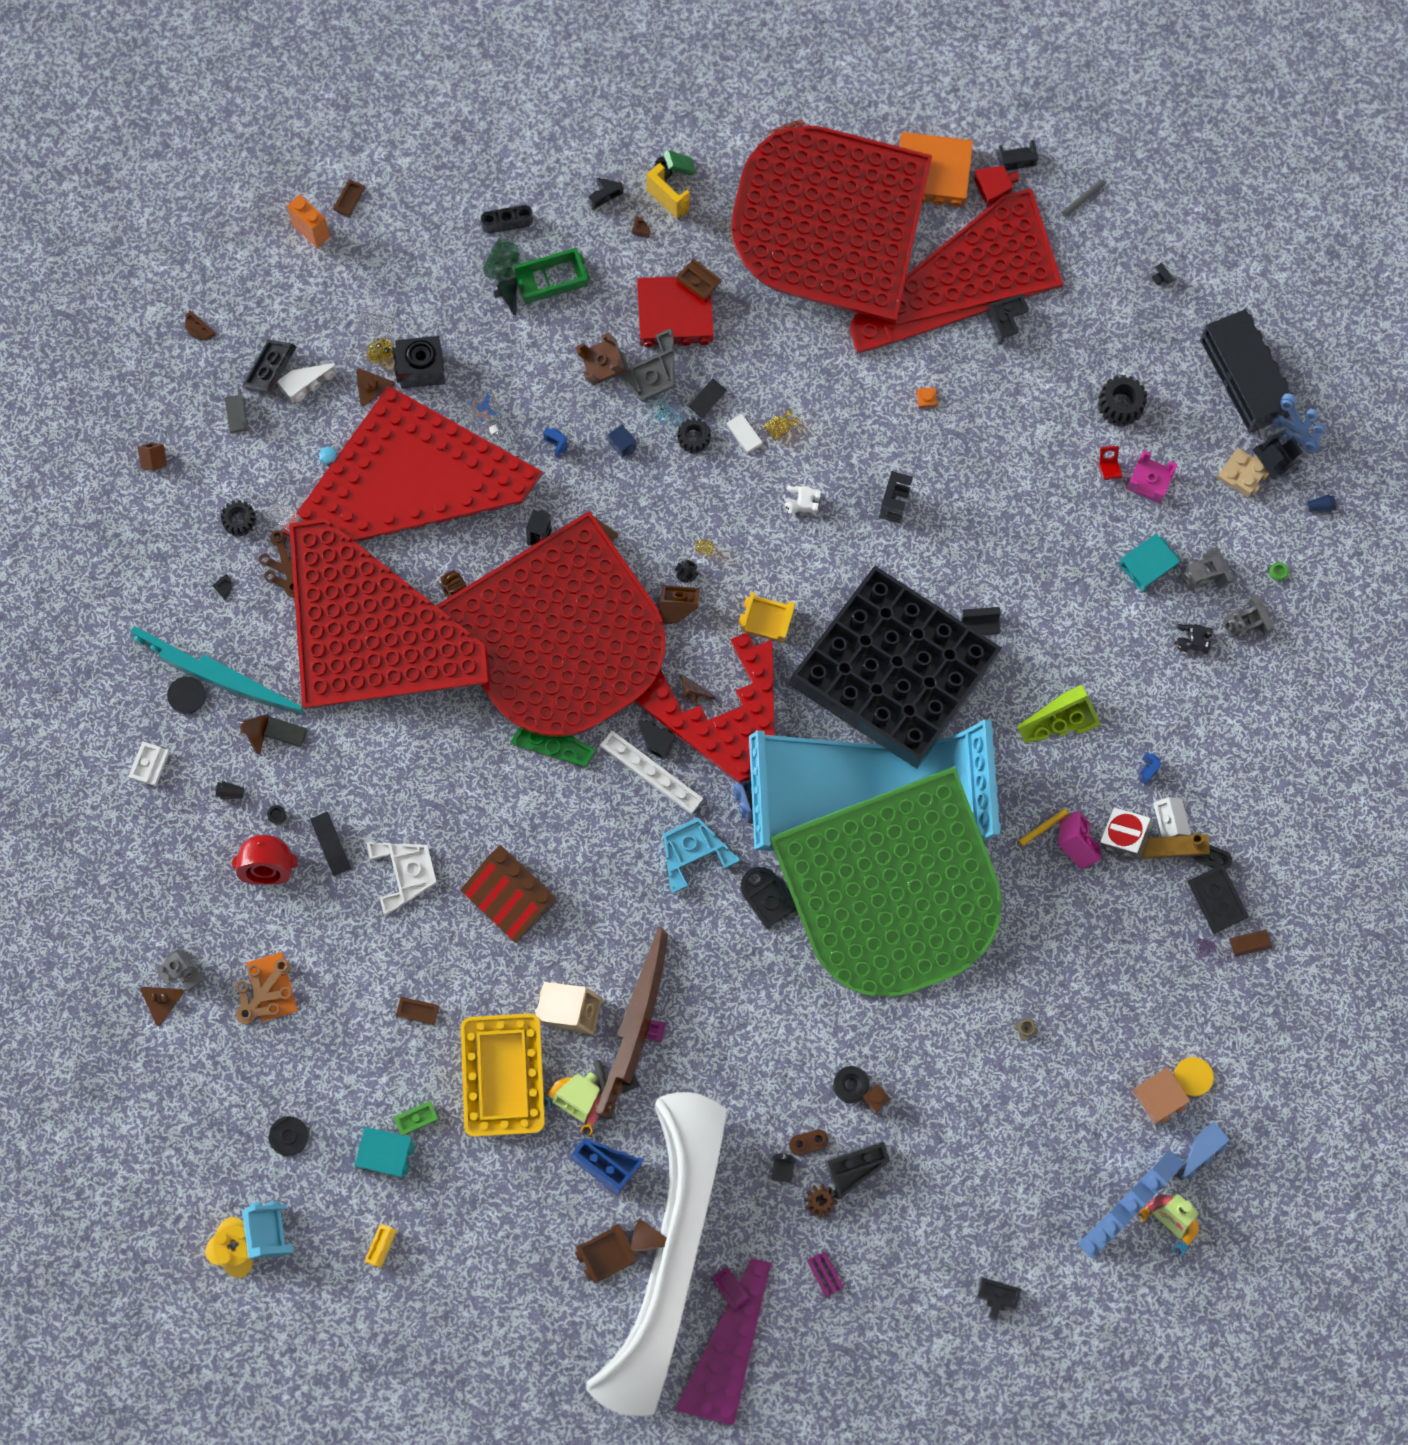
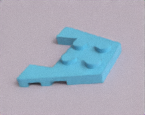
M695 818L663 834L671 894L688 887L680 868L716 852L724 870L740 862L739 857L725 843H722L699 818Z

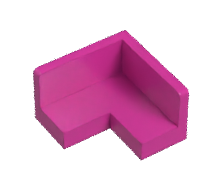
M1078 810L1060 820L1058 846L1080 869H1084L1101 859V847L1090 836V822Z

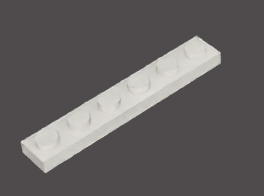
M611 731L600 744L602 749L692 815L702 803L703 798L614 731Z

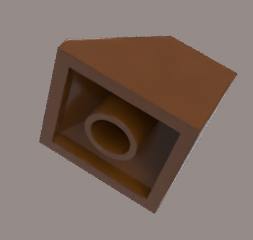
M662 585L659 613L663 623H679L698 608L700 588Z

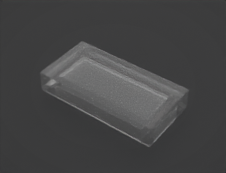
M279 500L266 513L270 519L288 533H290V523L304 521Z

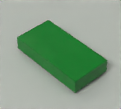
M670 150L664 153L668 169L690 176L696 174L692 157Z

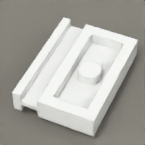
M142 741L128 777L156 787L170 751Z

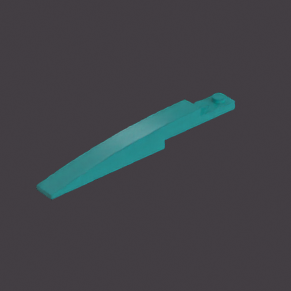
M133 626L130 631L136 643L140 645L147 644L150 646L149 649L159 654L162 662L190 676L271 707L300 715L304 713L302 706L204 654L198 660L136 626Z

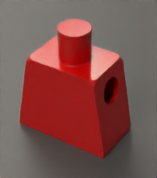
M1002 165L976 170L973 177L986 207L991 206L1003 195L1012 193V184L1019 182L1018 173L1015 171L1007 174Z

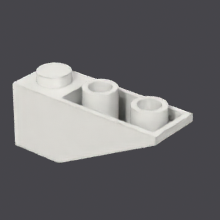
M334 363L290 371L280 378L277 383L280 390L293 404L296 401H302L310 391L317 390L325 380H331L337 371Z

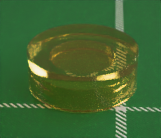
M698 540L695 544V551L701 554H712L714 544L709 540Z

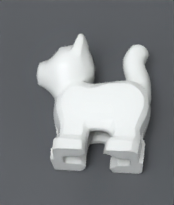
M787 486V490L790 493H798V501L785 499L786 503L784 505L788 513L794 515L800 511L812 513L813 516H816L819 503H813L812 501L819 502L821 491L807 486Z

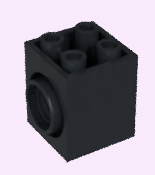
M440 336L395 340V347H392L395 362L394 373L396 382L400 383L401 389L446 384Z

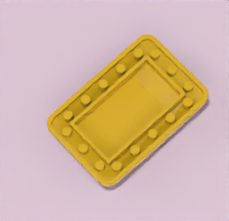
M526 1013L477 1016L464 1019L461 1023L464 1128L466 1133L473 1137L540 1132L544 1127L545 1117L541 1026L539 1018L535 1014Z

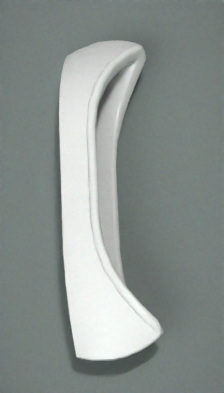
M677 1092L662 1096L655 1103V1110L662 1126L669 1156L670 1183L666 1211L660 1232L667 1237L665 1247L656 1248L645 1298L637 1321L627 1340L614 1358L586 1383L587 1391L596 1401L609 1410L622 1415L644 1416L655 1414L680 1326L716 1173L727 1109L718 1102L701 1094Z

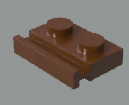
M694 258L676 276V280L703 301L721 283V279Z

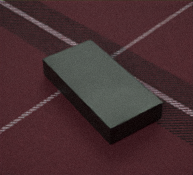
M270 717L264 736L301 747L307 733V728Z

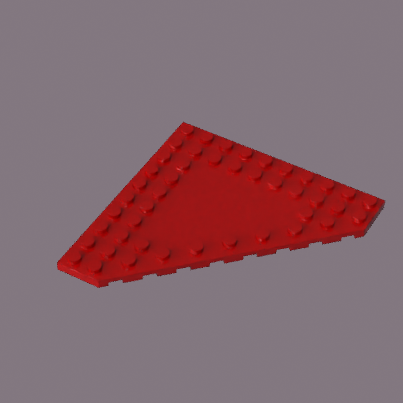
M388 385L289 524L326 518L352 540L361 542L374 539L375 536L379 535L387 536L409 528L412 530L425 527L426 524L435 522L438 524L451 521L452 518L468 517L486 510L493 511L504 508L503 506L522 504L543 473L536 467ZM289 524L283 531V533L288 537H290Z
M326 518L289 524L301 697L304 709L490 683L487 646Z

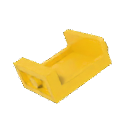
M659 163L646 174L647 192L676 219L680 216H685L690 209V192L686 190L681 195H678L665 183V168Z
M751 592L750 597L746 596L745 614L741 613L738 624L741 625V631L785 643L795 610V603L788 601L787 604L755 596V592Z

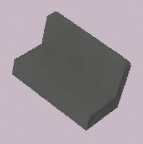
M237 389L238 395L224 397L230 434L249 431L244 396L241 389Z

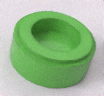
M1282 562L1274 563L1269 569V575L1275 581H1283L1289 574L1287 565Z

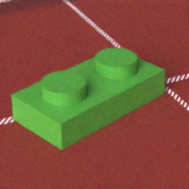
M431 1101L394 1117L400 1134L404 1136L439 1120Z

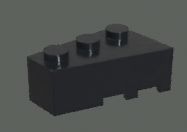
M883 1141L824 1160L834 1191L837 1194V1199H842L851 1190L890 1162Z

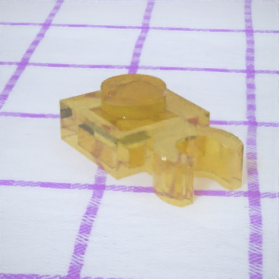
M792 410L787 411L783 418L777 415L764 424V429L774 441L790 431L788 426L797 424V417L793 420L788 418L792 415Z

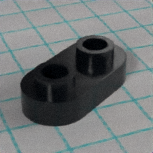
M1210 844V855H1206V857L1194 856L1197 862L1213 869L1221 865L1218 859L1224 860L1225 863L1223 865L1226 870L1232 864V856L1227 851Z

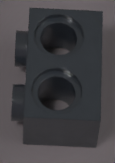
M533 509L526 527L527 545L530 546L535 545L551 534V514L544 510Z

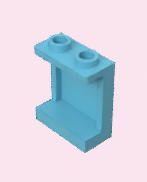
M278 1201L266 1203L267 1205H262V1202L250 1204L249 1208L242 1210L248 1259L281 1257L294 1253L293 1244L285 1245L281 1210L287 1208L286 1204H279Z

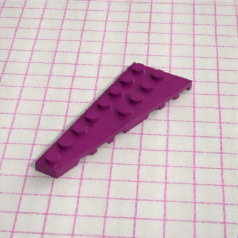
M751 1258L739 1281L751 1300L736 1312L728 1303L676 1405L675 1411L734 1425L771 1266L770 1262Z

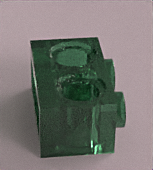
M498 237L483 267L484 276L497 281L509 279L513 272V264L517 263L520 258L518 245ZM504 252H510L509 255H503ZM497 267L503 268L500 271L495 270Z

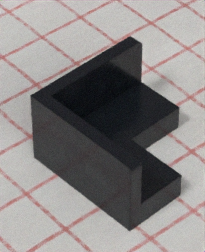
M1023 293L988 304L986 314L999 345L1003 344L1004 338L1018 334L1019 330L1013 317L1029 312V307Z

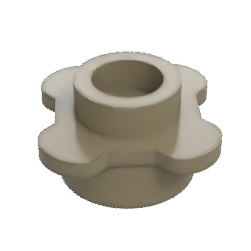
M1030 1017L1015 1024V1029L1019 1031L1022 1040H1027L1029 1036L1037 1035L1038 1029Z

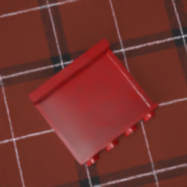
M676 276L637 278L640 346L651 348L659 345L656 335L670 328L674 332V344H681L682 346H689L692 343L708 345L714 341L711 295L703 301L676 280Z

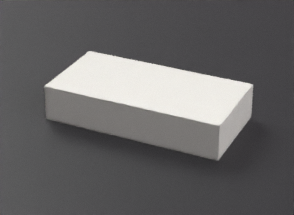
M743 414L726 423V426L746 454L762 445V441Z

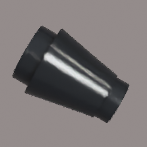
M222 780V782H217L215 797L220 798V800L243 799L244 787Z

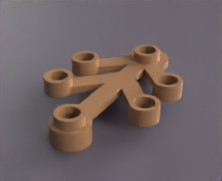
M278 959L275 962V970L262 987L259 977L261 973L260 968L255 964L249 966L248 973L251 976L254 995L250 1003L247 997L248 984L243 980L236 983L241 1004L236 1011V1018L241 1024H250L259 1016H276L279 1014L280 1008L277 1004L271 1003L266 1008H257L260 1002L277 999L288 1000L291 998L292 992L288 987H283L280 991L269 992L281 975H287L290 972L291 965L286 959ZM285 963V968L279 969V964ZM253 968L258 969L256 974H251ZM240 984L246 985L244 990H239ZM288 990L289 995L283 997L282 992ZM276 1006V1012L271 1013L270 1008ZM249 1011V1016L244 1018L242 1016L243 1012Z

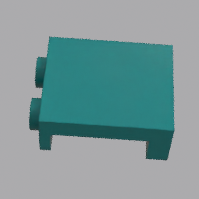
M1155 533L1123 556L1119 565L1140 591L1144 592L1150 584L1171 569L1177 568L1180 561L1178 555L1168 548L1165 539Z
M364 1127L354 1166L358 1169H367L403 1179L404 1174L407 1175L409 1172L410 1163H407L409 1155H413L415 1143H412L413 1139L408 1136Z

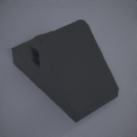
M597 177V186L600 191H594L588 197L589 206L594 210L624 194L623 184Z

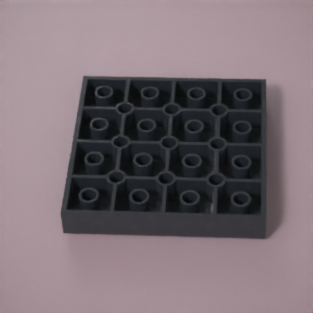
M874 566L794 671L789 685L918 769L995 662L1002 647L877 566Z

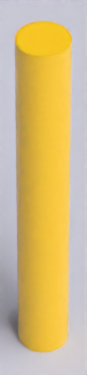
M1064 808L1019 839V844L1023 847L1069 815L1068 811Z

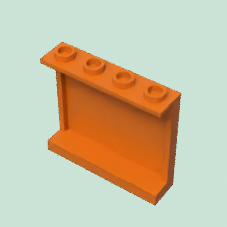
M901 132L899 147L932 155L922 203L927 201L933 202L935 205H943L944 203L951 204L953 207L965 206L973 140Z

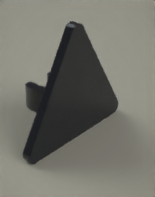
M511 278L497 282L498 290L493 291L494 297H503L511 313L516 315L517 279Z

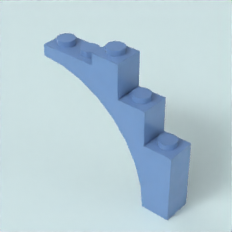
M1169 1149L1077 1245L1091 1259L1095 1257L1147 1205L1155 1194L1169 1182L1184 1163Z

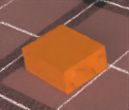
M299 194L287 205L292 226L316 248H319L330 238L326 218L303 196Z

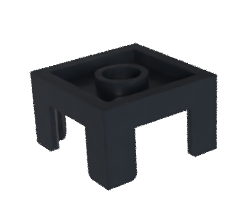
M891 471L881 504L879 518L901 523L902 515L900 514H903L905 502L896 500V496L908 498L911 488L905 485H911L912 476Z

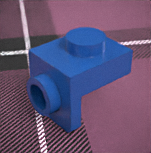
M546 427L543 432L544 440L557 446L555 457L559 458L561 453L565 454L568 448L567 437L555 428L550 429Z

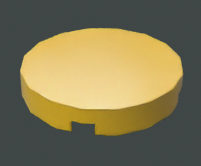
M1189 1057L1180 1061L1173 1074L1186 1095L1190 1097H1199L1207 1093L1214 1080L1213 1070L1210 1065L1197 1057Z

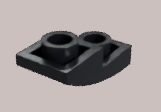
M713 378L688 407L703 419L725 394L727 389Z

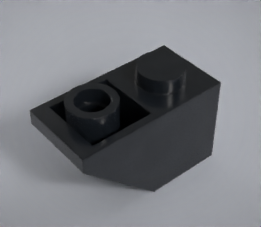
M640 719L639 729L647 751L665 760L675 741V735L667 728L661 729L656 727V724L650 720L643 721Z

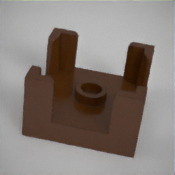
M609 332L601 335L604 341L588 347L582 343L575 346L587 372L583 371L585 379L592 385L599 384L626 372L617 340Z

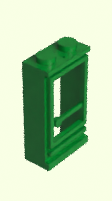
M577 247L514 265V273L525 305L582 287H588L590 275L588 269L583 267V264H585L582 253H578ZM572 261L577 279L550 286L545 268ZM542 270L548 287L538 290L533 272Z

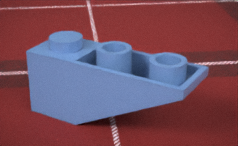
M1212 1122L1195 1137L1180 1176L1181 1180L1185 1177L1188 1180L1198 1173L1196 1170L1198 1166L1202 1165L1205 1167L1213 1160L1210 1156L1215 1152L1220 1154L1227 1148L1226 1143L1230 1139L1215 1122Z

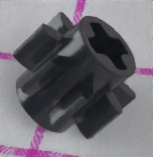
M691 560L678 562L674 569L677 571V579L683 583L695 581L699 575L696 571L697 565Z

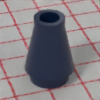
M1327 494L1307 501L1309 512H1332V510H1336L1334 495L1330 496Z

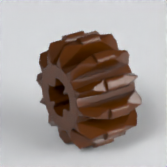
M455 570L448 571L439 578V585L447 598L467 587L463 577Z
M824 1184L820 1185V1190L817 1189L816 1185H813L814 1193L810 1190L806 1191V1194L811 1198H804V1202L810 1203L805 1206V1210L812 1208L811 1216L818 1212V1219H821L822 1212H824L825 1217L828 1218V1210L833 1213L836 1210L831 1205H837L838 1201L831 1199L835 1198L837 1194H829L832 1189L830 1186L825 1191ZM819 1196H821L826 1201V1204L823 1203L822 1206H819V1202H815V1199L818 1200Z

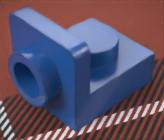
M1148 752L1144 754L1142 760L1149 765H1146L1140 773L1142 775L1140 781L1145 785L1148 784L1162 765L1159 757Z

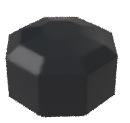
M279 805L271 806L267 811L268 820L274 825L283 824L287 818L285 809Z

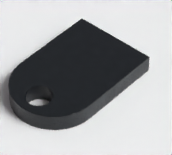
M755 867L747 871L741 880V893L766 929L797 909L789 892L770 869ZM757 874L760 877V881L753 884L749 881V876Z

